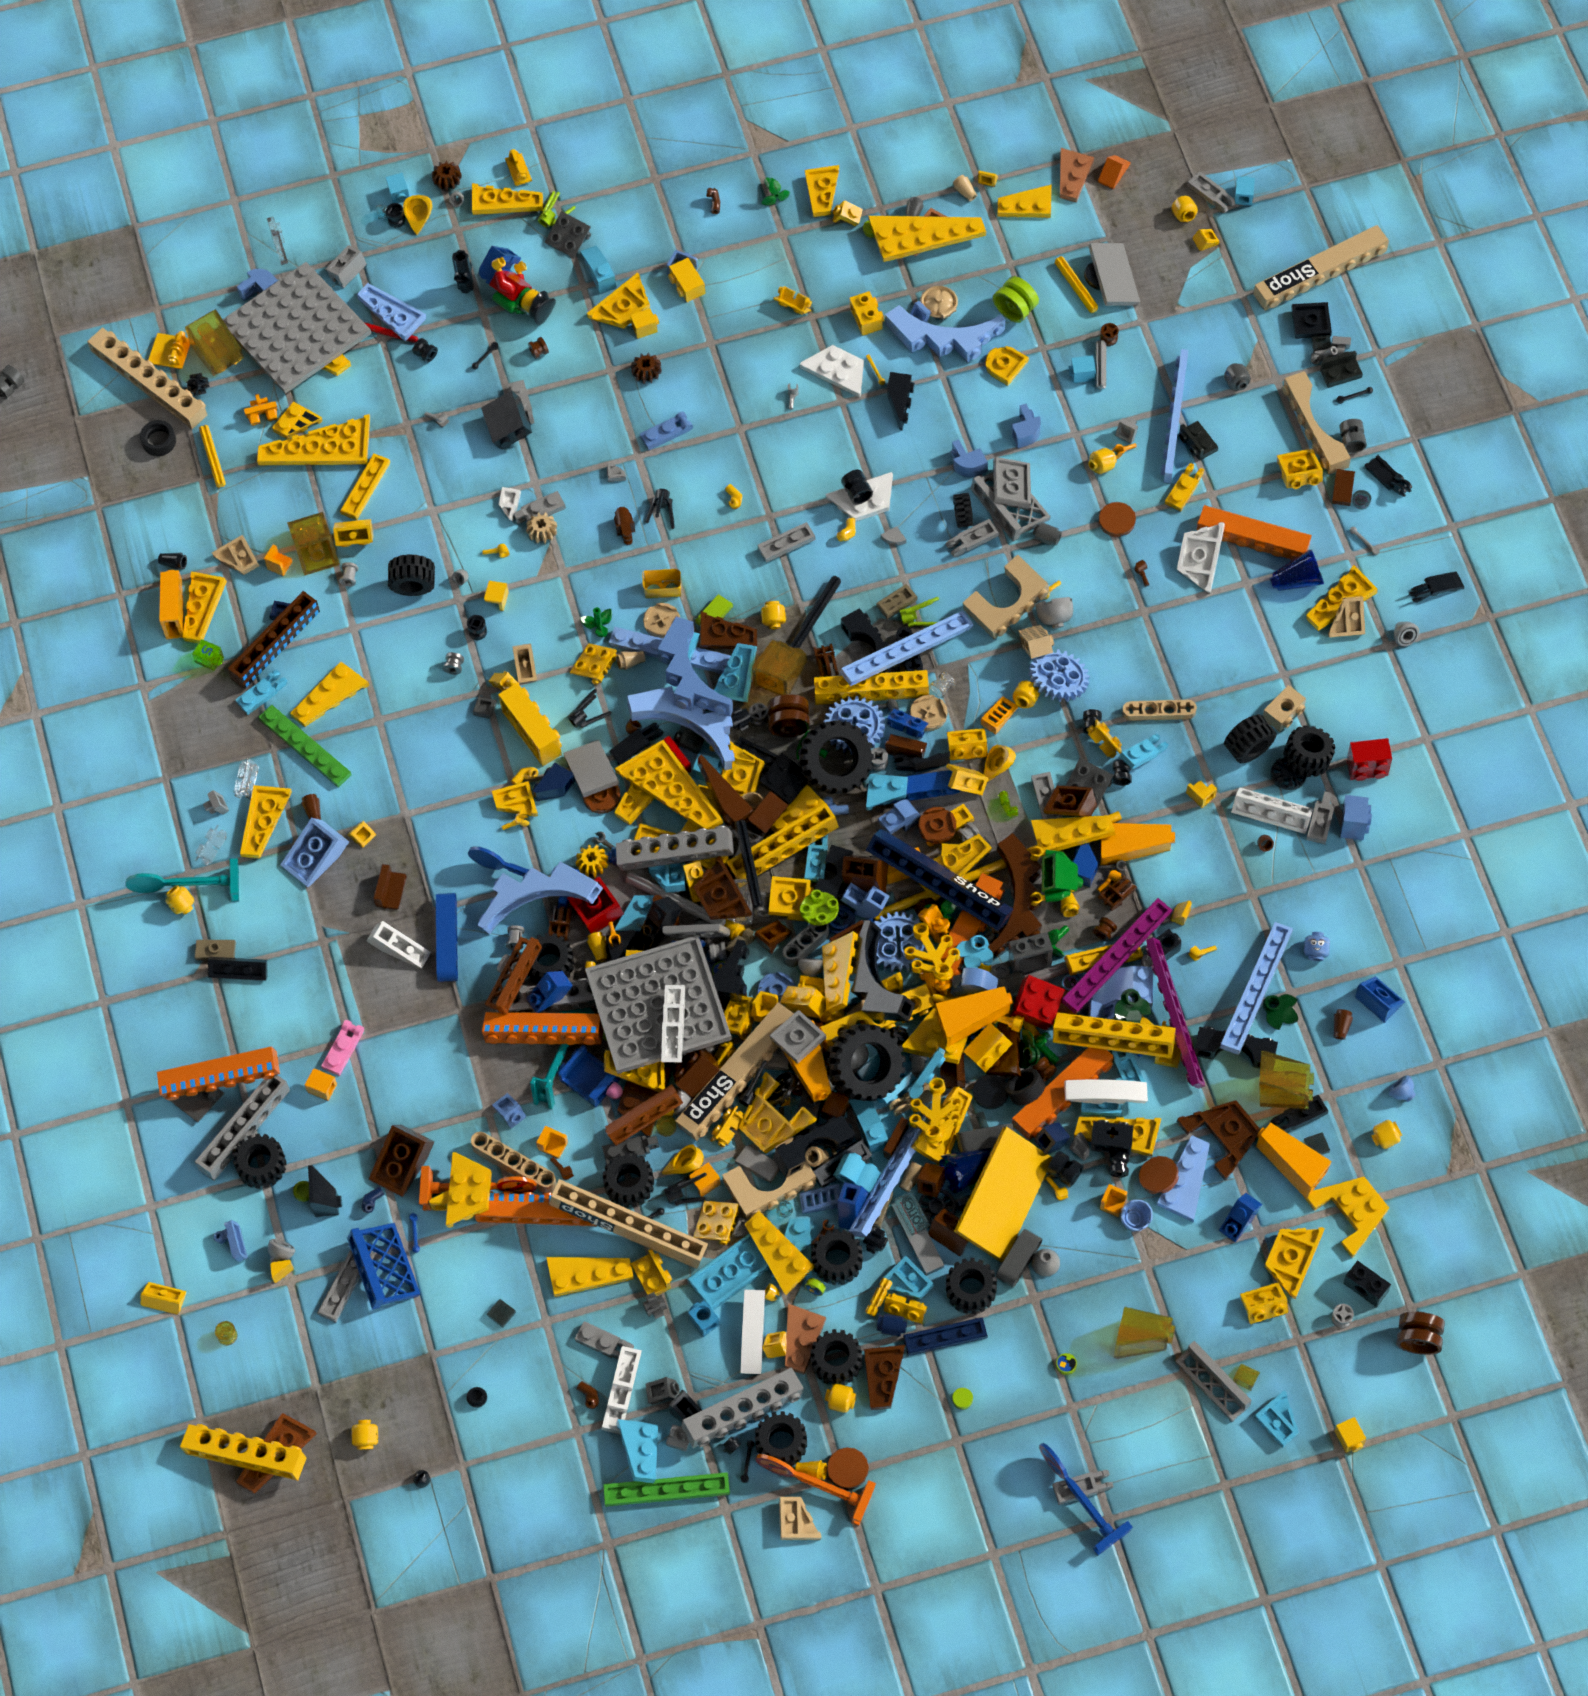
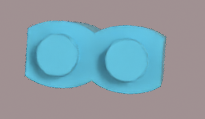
M856 1153L844 1154L834 1176L843 1183L862 1186L870 1194L881 1176V1173L877 1170L878 1168L871 1163L866 1164L861 1160L862 1157Z

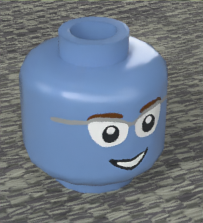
M1312 932V935L1305 938L1304 954L1308 957V960L1324 961V958L1329 956L1330 939L1324 936L1323 932Z

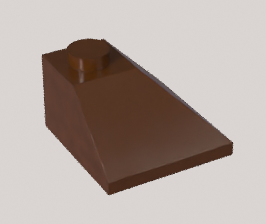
M1057 785L1043 810L1044 814L1073 817L1092 816L1097 806L1093 789L1089 787Z

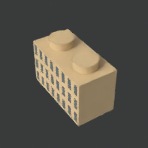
M1040 624L1018 630L1022 648L1031 659L1053 653V637Z

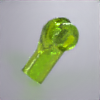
M1001 791L999 793L1000 805L1005 814L1010 818L1018 816V807H1011L1008 792Z

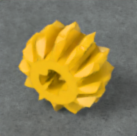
M589 844L587 846L588 849L581 847V853L576 855V866L579 867L580 873L585 872L587 877L593 874L595 878L597 872L603 875V869L608 867V856L605 855V850L603 848L599 850L597 844L594 848H591Z

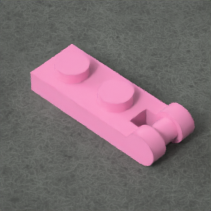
M349 1020L344 1021L341 1031L321 1066L322 1069L338 1076L341 1075L364 1032L363 1026H355ZM349 1032L354 1033L352 1038L347 1036Z

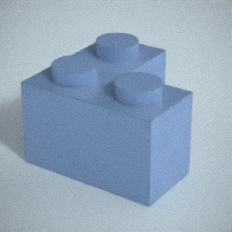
M1345 795L1340 838L1364 840V835L1369 833L1372 814L1371 805H1368V797Z

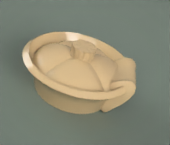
M933 286L923 292L920 302L931 311L930 316L943 320L950 317L953 312H956L958 298L955 292L948 287Z

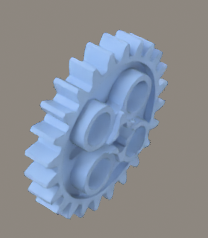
M1057 649L1056 653L1053 652L1033 658L1028 675L1031 676L1030 681L1034 682L1033 686L1039 687L1038 692H1045L1044 697L1051 695V700L1057 697L1059 702H1061L1062 698L1068 702L1070 698L1075 700L1076 697L1080 698L1082 693H1085L1090 678L1087 675L1088 669H1084L1085 664H1079V658L1073 659L1074 654L1068 656L1067 651L1061 654L1060 650Z
M848 696V701L846 702L841 698V704L839 705L834 702V708L829 707V713L825 714L826 720H824V723L840 720L842 722H850L851 725L856 724L862 733L867 734V740L872 744L873 748H875L874 742L880 743V737L884 736L883 730H885V717H882L883 712L878 711V705L873 706L872 700L866 703L865 697L859 701L858 696L855 697V700ZM842 715H849L847 718L842 717ZM862 716H868L869 718H867V719H862L861 717H862ZM838 739L830 740V745L836 744V750L842 747L843 753L850 750L852 755V751L847 743Z
M895 911L894 917L887 913V919L880 916V923L874 921V924L882 929L877 947V966L883 964L884 971L890 967L891 973L895 969H898V972H902V969L905 968L908 973L909 967H912L911 964L914 960H921L923 962L922 959L916 957L908 960L904 956V950L909 946L914 947L916 950L926 951L922 942L913 935V927L919 923V918L913 921L912 914L907 918L905 912L902 913V916H899L898 912ZM895 927H899L901 958L897 957ZM905 930H909L912 932V934L907 936L904 935L902 932ZM890 931L893 935L887 937L883 933ZM890 949L894 953L887 955L884 951Z

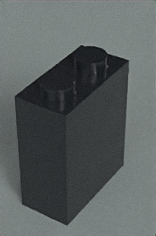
M512 390L481 407L492 442L500 449L508 448L511 444L524 439L532 433L521 398Z

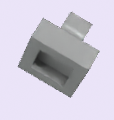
M1332 337L1331 347L1335 346L1338 350L1336 356L1341 355L1345 349L1350 348L1351 337Z
M1122 418L1119 421L1115 436L1132 443L1138 430L1137 421L1133 419L1127 421Z
M214 790L207 794L210 800L203 804L206 811L209 810L211 814L217 811L225 814L229 811L221 794Z
M672 1425L666 1445L686 1452L689 1445L688 1438L680 1426Z

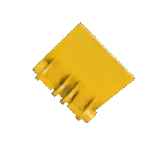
M179 331L175 336L157 333L148 360L154 365L182 369L192 338H186L183 331Z
M588 643L570 673L592 678L591 682L598 685V683L602 682L604 675L608 673L607 670H610L612 664L616 661L617 650Z
M704 1201L693 1237L720 1240L719 1243L721 1245H727L730 1242V1232L734 1230L732 1226H735L736 1216L739 1214V1204Z

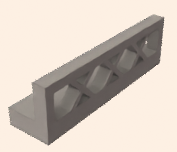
M1195 1341L1175 1361L1183 1372L1231 1422L1250 1407L1252 1400ZM1191 1356L1196 1361V1368L1186 1367L1183 1361ZM1198 1372L1207 1373L1210 1376V1383L1201 1382L1198 1379ZM1212 1387L1222 1388L1224 1390V1398L1215 1397L1212 1394ZM1227 1402H1235L1240 1409L1232 1415L1227 1409Z

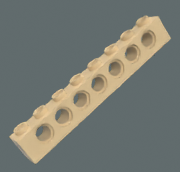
M102 327L87 341L92 353L191 429L196 427L207 416L206 405L202 400L195 399L189 390L182 389L174 379L170 380L164 371L157 370L151 361L144 360L138 351L131 350L128 344L123 340H118L112 331L108 332Z

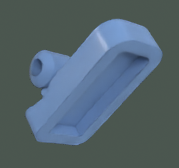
M233 1220L225 1222L224 1226L226 1229L222 1230V1232L217 1231L214 1234V1240L220 1244L228 1241L235 1260L240 1262L247 1259L248 1256L239 1224Z

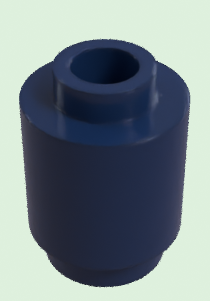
M891 1314L879 1315L877 1331H881V1334L901 1337L902 1333H906L907 1321H904V1317Z

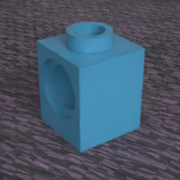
M705 1300L701 1303H695L689 1309V1319L703 1337L720 1325L718 1316ZM701 1314L708 1315V1318L705 1320H699L698 1316Z

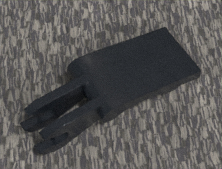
M1376 455L1375 459L1365 464V468L1388 490L1392 489L1403 497L1406 496V492L1412 491L1411 483L1404 479L1401 474L1397 473L1379 455Z
M1457 571L1425 578V583L1411 588L1412 592H1409V595L1415 596L1412 599L1413 602H1419L1431 595L1436 596L1443 592L1464 589V585Z
M656 722L642 730L637 729L610 750V754L620 766L639 751L648 747L651 744L649 741L661 737L664 732L663 730L661 731Z
M950 751L944 754L938 753L928 758H912L899 753L893 758L895 759L894 763H897L895 764L897 766L895 769L898 771L921 772L950 764Z

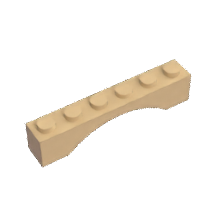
M1303 371L1286 377L1282 391L1285 396H1288L1291 409L1296 411L1298 422L1300 425H1303L1307 439L1311 440L1314 453L1319 455L1322 468L1326 469L1329 475L1335 473L1337 469L1344 470L1349 468L1351 458L1344 444L1327 435L1319 427L1312 415L1309 402L1312 384L1306 372Z

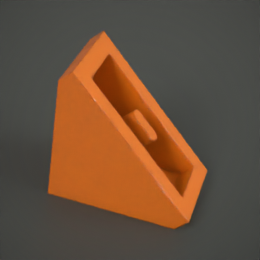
M1116 155L1107 157L1098 183L1114 189L1131 162Z

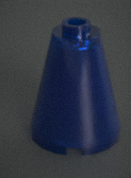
M1312 549L1307 550L1273 572V577L1270 578L1273 589L1277 588L1278 591L1321 586L1324 584Z
M981 1149L942 1155L943 1159L939 1160V1166L945 1167V1180H948L950 1183L947 1186L949 1190L953 1193H959L978 1180L991 1154V1150Z

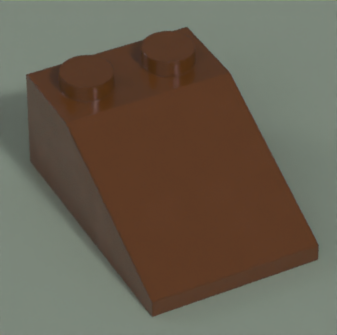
M392 1125L369 1180L403 1197L421 1170V1166L426 1162L435 1141L403 1125Z

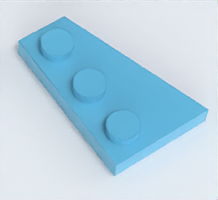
M737 643L724 672L718 679L714 691L732 700L748 702L757 646Z
M618 1419L616 1424L620 1430L623 1446H625L628 1456L627 1461L633 1481L654 1483L656 1480L658 1424Z

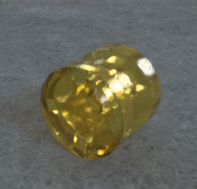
M220 1322L215 1328V1335L221 1344L228 1346L237 1340L238 1334L231 1322Z

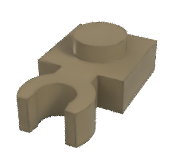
M747 928L741 937L738 935L734 940H731L725 948L728 957L732 953L737 939L744 940L746 945L751 944L756 939L753 935L754 931Z

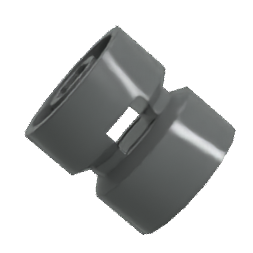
M7 365L0 372V396L4 399H7L14 392V388L18 389L24 383L22 375L10 365Z
M1360 419L1343 421L1339 428L1342 443L1347 452L1357 453L1364 450L1367 443L1363 422Z

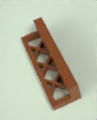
M520 937L485 1002L487 1007L504 1014L508 1013L542 948L538 939L531 937L528 940ZM523 944H526V947L521 955L520 949ZM517 962L512 972L511 966L513 963ZM508 979L503 989L502 983L504 980ZM499 996L496 1004H493L494 998Z
M671 1084L605 1126V1131L617 1146L683 1104V1101L675 1087Z

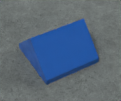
M1376 976L1360 983L1355 995L1357 1000L1384 1023L1405 1003L1401 997Z

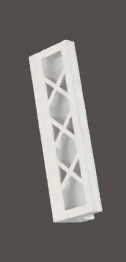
M1239 787L1231 813L1306 834L1314 809Z

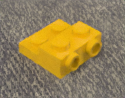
M1313 448L1277 455V463L1282 471V479L1286 488L1298 489L1303 485L1310 484L1315 486L1319 482H1323V470Z
M772 876L768 915L788 916L787 920L805 921L800 913V905L803 899L814 890V887H810L811 880Z

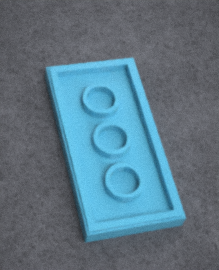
M749 1233L689 1277L687 1282L714 1311L770 1268Z

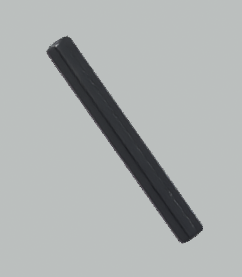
M831 577L788 646L791 651L797 652L841 584L839 577Z
M744 820L736 821L735 826L753 907H761L763 901L746 823Z

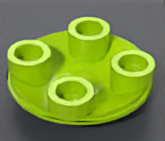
M813 890L810 895L803 899L800 905L802 918L807 923L817 926L830 923L839 912L837 899L831 894L821 892L820 890Z

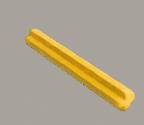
M1064 257L1056 258V266L1090 313L1097 311V303Z
M208 425L200 426L199 431L216 487H224L226 483Z

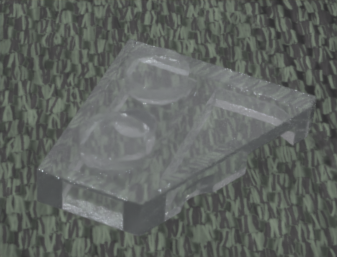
M273 216L269 217L267 222L281 265L288 264L282 244L285 241L280 223H276Z

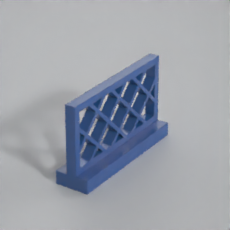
M395 1223L359 1230V1228L351 1229L347 1240L372 1310L378 1309L384 1304L419 1297L420 1291ZM391 1230L393 1239L390 1241L381 1236L383 1231ZM371 1235L376 1240L371 1245L364 1240L363 1236ZM378 1240L389 1245L385 1252L375 1247ZM390 1247L399 1251L398 1259L387 1253ZM372 1251L382 1256L379 1263L371 1259L370 1253ZM384 1258L395 1263L392 1270L381 1264ZM397 1264L405 1268V1276L394 1271ZM378 1268L389 1274L386 1280L377 1276ZM391 1275L401 1280L398 1288L388 1283ZM403 1282L410 1285L413 1292L407 1293L401 1290ZM384 1287L395 1291L394 1296L385 1298L383 1293Z

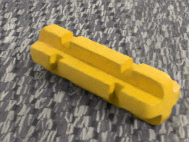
M886 1278L881 1279L880 1287H877L870 1301L871 1304L865 1310L867 1314L873 1317L877 1315L878 1307H881L888 1293L886 1291L892 1285V1282Z

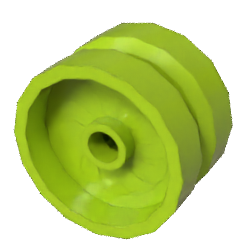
M1011 276L1003 284V287H1000L995 292L993 302L1004 317L1010 321L1021 323L1029 315V312L1039 304V298L1028 282L1017 276Z

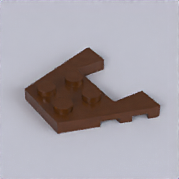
M1237 1100L1177 1119V1123L1187 1135L1205 1124L1229 1153L1214 1164V1168L1225 1181L1255 1142L1261 1130Z

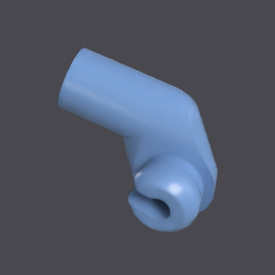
M831 797L823 798V801L828 805L834 816L849 814L848 805L837 806Z

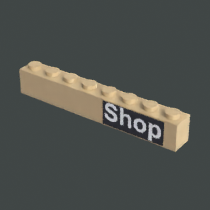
M1378 225L1373 226L1255 284L1253 295L1264 310L1275 308L1279 303L1291 300L1295 295L1305 293L1310 288L1321 285L1326 280L1335 278L1346 270H1352L1360 263H1366L1371 258L1384 254L1387 251L1389 240Z
M779 1002L774 1006L720 1068L717 1074L675 1120L681 1130L696 1141L706 1135L712 1123L717 1122L725 1108L732 1105L738 1093L745 1090L747 1083L751 1078L755 1077L763 1061L769 1062L777 1048H780L770 1039V1035L794 1013Z
M560 1179L549 1202V1205L696 1269L708 1243Z

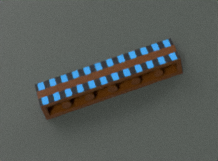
M302 591L228 667L231 679L246 689L320 612L317 600Z

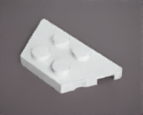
M831 345L800 363L801 369L859 398L861 397L864 360Z
M890 472L867 480L873 490V495L862 504H853L844 488L827 493L826 499L837 505L838 509L846 513L849 518H854L855 522L889 511L893 473Z
M1223 522L1215 526L1200 528L1198 531L1184 533L1177 565L1178 572L1210 594L1225 527Z

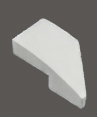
M502 487L499 506L509 520L513 521L521 491Z

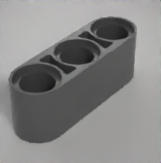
M809 924L783 948L785 965L788 967L798 966L799 959H806L824 943L829 936L828 924L820 926ZM819 928L824 929L823 932H816ZM803 941H809V942H810V944H808V945H803V944H801V943H802ZM791 953L796 954V956L792 958L788 957L787 955Z
M1013 1123L956 1133L959 1153L994 1147L1003 1127H1008L1014 1131Z
M1024 1229L996 1274L997 1279L1014 1288L1034 1254L1039 1249L1043 1239Z

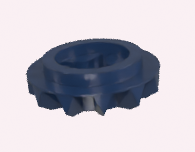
M839 905L837 915L841 919H845L843 926L839 922L835 923L837 921L836 916L833 921L828 923V928L830 932L838 934L854 925L856 922L854 912L846 906Z

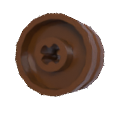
M793 694L780 695L770 699L767 703L768 727L773 735L796 737L810 729L809 705L806 698Z
M1405 1312L1400 1315L1398 1327L1401 1331L1398 1332L1396 1343L1400 1349L1420 1355H1432L1441 1352L1443 1339L1440 1335H1443L1445 1321L1441 1317L1425 1312Z

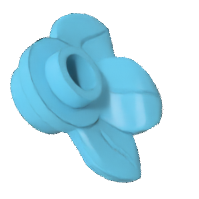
M976 935L970 941H962L956 947L960 951V957L964 958L966 968H978L981 963L990 966L993 961V952L988 948V940L982 935ZM979 943L982 947L978 948L975 945Z

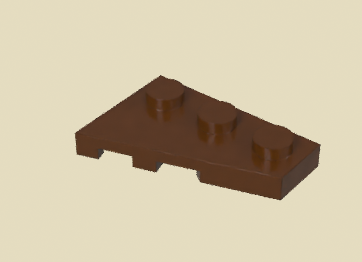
M701 611L700 648L735 649L737 643L757 646V629L737 622L731 623L723 620L724 618L713 617Z
M998 1022L997 1029L1013 1044L987 1070L986 1074L1021 1076V1070L1019 1069V1061H1021L1019 1053L1020 1032L1013 1031L1007 1024Z
M905 1345L864 1349L871 1410L891 1409Z

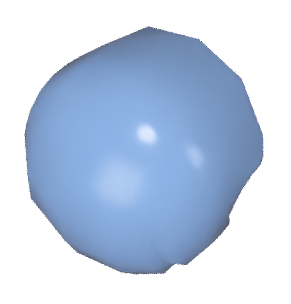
M1143 1200L1129 1201L1120 1213L1122 1224L1132 1232L1142 1231L1153 1219L1150 1205Z

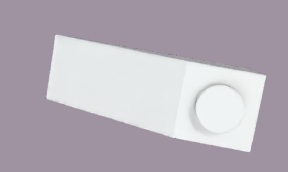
M383 921L375 925L367 939L368 943L382 952L422 969L431 953Z

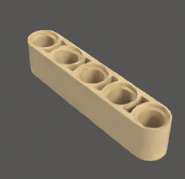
M476 1132L472 1135L471 1145L477 1155L513 1176L534 1180L537 1183V1190L542 1193H553L557 1185L553 1172L484 1132ZM479 1141L485 1142L482 1146L476 1145ZM495 1151H502L498 1156L492 1155ZM513 1160L519 1161L516 1165H509ZM535 1170L534 1174L526 1175L527 1171ZM545 1180H552L549 1185L542 1184Z

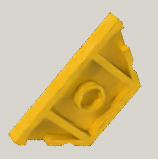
M637 272L587 313V317L591 320L624 329L631 323L630 315L649 309L650 303L639 273Z
M456 1152L452 1153L446 1215L447 1228L453 1227L454 1223L463 1219L466 1221L475 1214H481L489 1210L491 1170Z
M1323 1227L1306 1230V1228H1297L1296 1230L1280 1229L1265 1263V1268L1294 1299L1298 1295L1325 1228Z

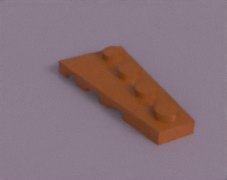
M282 1413L264 1439V1442L271 1443V1441H276L285 1447L293 1445L302 1449L317 1433L315 1430ZM266 1452L262 1453L259 1458L263 1457ZM285 1456L281 1457L278 1462H281ZM245 1468L236 1483L255 1494L274 1475Z

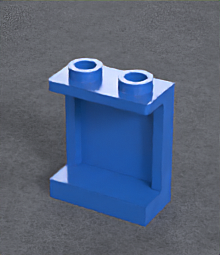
M584 1045L580 1049H575L571 1059L567 1063H563L558 1070L559 1080L594 1107H597L607 1096L606 1091L610 1085L621 1080L620 1077L604 1072V1063L589 1053Z

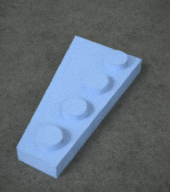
M369 283L357 294V299L404 341L426 320L425 313Z
M1193 1135L1190 1137L1177 1163L1179 1170L1178 1182L1170 1191L1161 1194L1157 1202L1158 1206L1194 1222L1210 1143Z

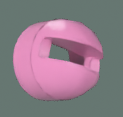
M616 1082L612 1083L606 1091V1095L612 1099H619L623 1093L622 1087Z

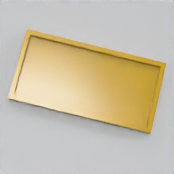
M1003 1127L954 1232L1002 1263L1015 1242L1053 1157L1048 1154L1045 1155L1041 1149L1008 1127Z

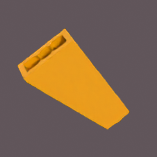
M179 570L160 572L159 619L166 639L183 638V588Z
M1113 823L1116 835L1101 839V865H1111L1120 860L1128 861L1170 851L1171 843H1175V832H1171L1172 825Z
M1005 986L936 1003V1015L946 1046L953 1045L989 1023L1010 1013V1005L1013 1004L1011 994L1006 992Z
M820 1044L798 1064L783 1051L813 1102L824 1100L831 1094Z
M1271 1122L1266 1129L1262 1127L1257 1135L1259 1140L1256 1147L1305 1198H1308L1328 1172L1332 1161Z

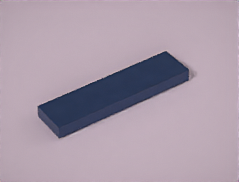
M983 1317L905 1334L903 1338L907 1354L911 1356L987 1339L988 1335Z

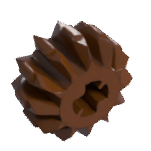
M446 160L444 164L439 162V166H434V171H432L431 175L433 183L440 190L443 188L446 191L449 188L454 189L455 185L460 184L462 174L459 166L455 165L454 162L449 164Z
M649 352L646 356L641 353L640 358L635 357L634 362L631 364L633 377H636L637 382L642 380L644 384L646 381L652 383L653 379L658 380L659 374L662 372L660 360H657L656 355L650 356Z

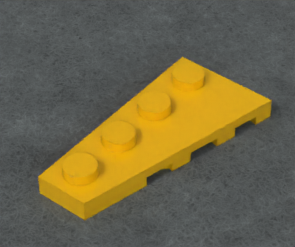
M1353 565L1350 568V572L1346 576L1344 575L1339 580V583L1329 590L1328 595L1306 615V619L1319 631L1333 622L1343 598L1363 596V601H1366L1377 594L1378 589Z
M191 571V585H189L188 591L189 601H187L186 607L187 616H185L183 639L187 642L202 644L227 581L225 577Z
M340 662L299 703L290 715L306 727L323 716L327 710L337 707L341 701L356 695L358 690L368 687L369 682L343 662Z
M630 782L628 791L625 792L614 812L615 816L631 825L654 800V797Z
M1110 815L1031 820L1037 844L1043 851H1060L1116 835Z
M854 931L822 946L826 1010L831 1014L847 1007L850 990L848 980L853 971L851 960L852 957H855L856 951L854 941H857L858 934Z
M1078 1118L1074 1138L1081 1132L1089 1142L1092 1140L1093 1121L1107 1120L1109 1123L1126 1122L1129 1125H1134L1131 1152L1152 1157L1161 1118Z
M760 1211L755 1213L744 1224L785 1295L815 1268Z
M546 1257L555 1297L634 1280L630 1258Z

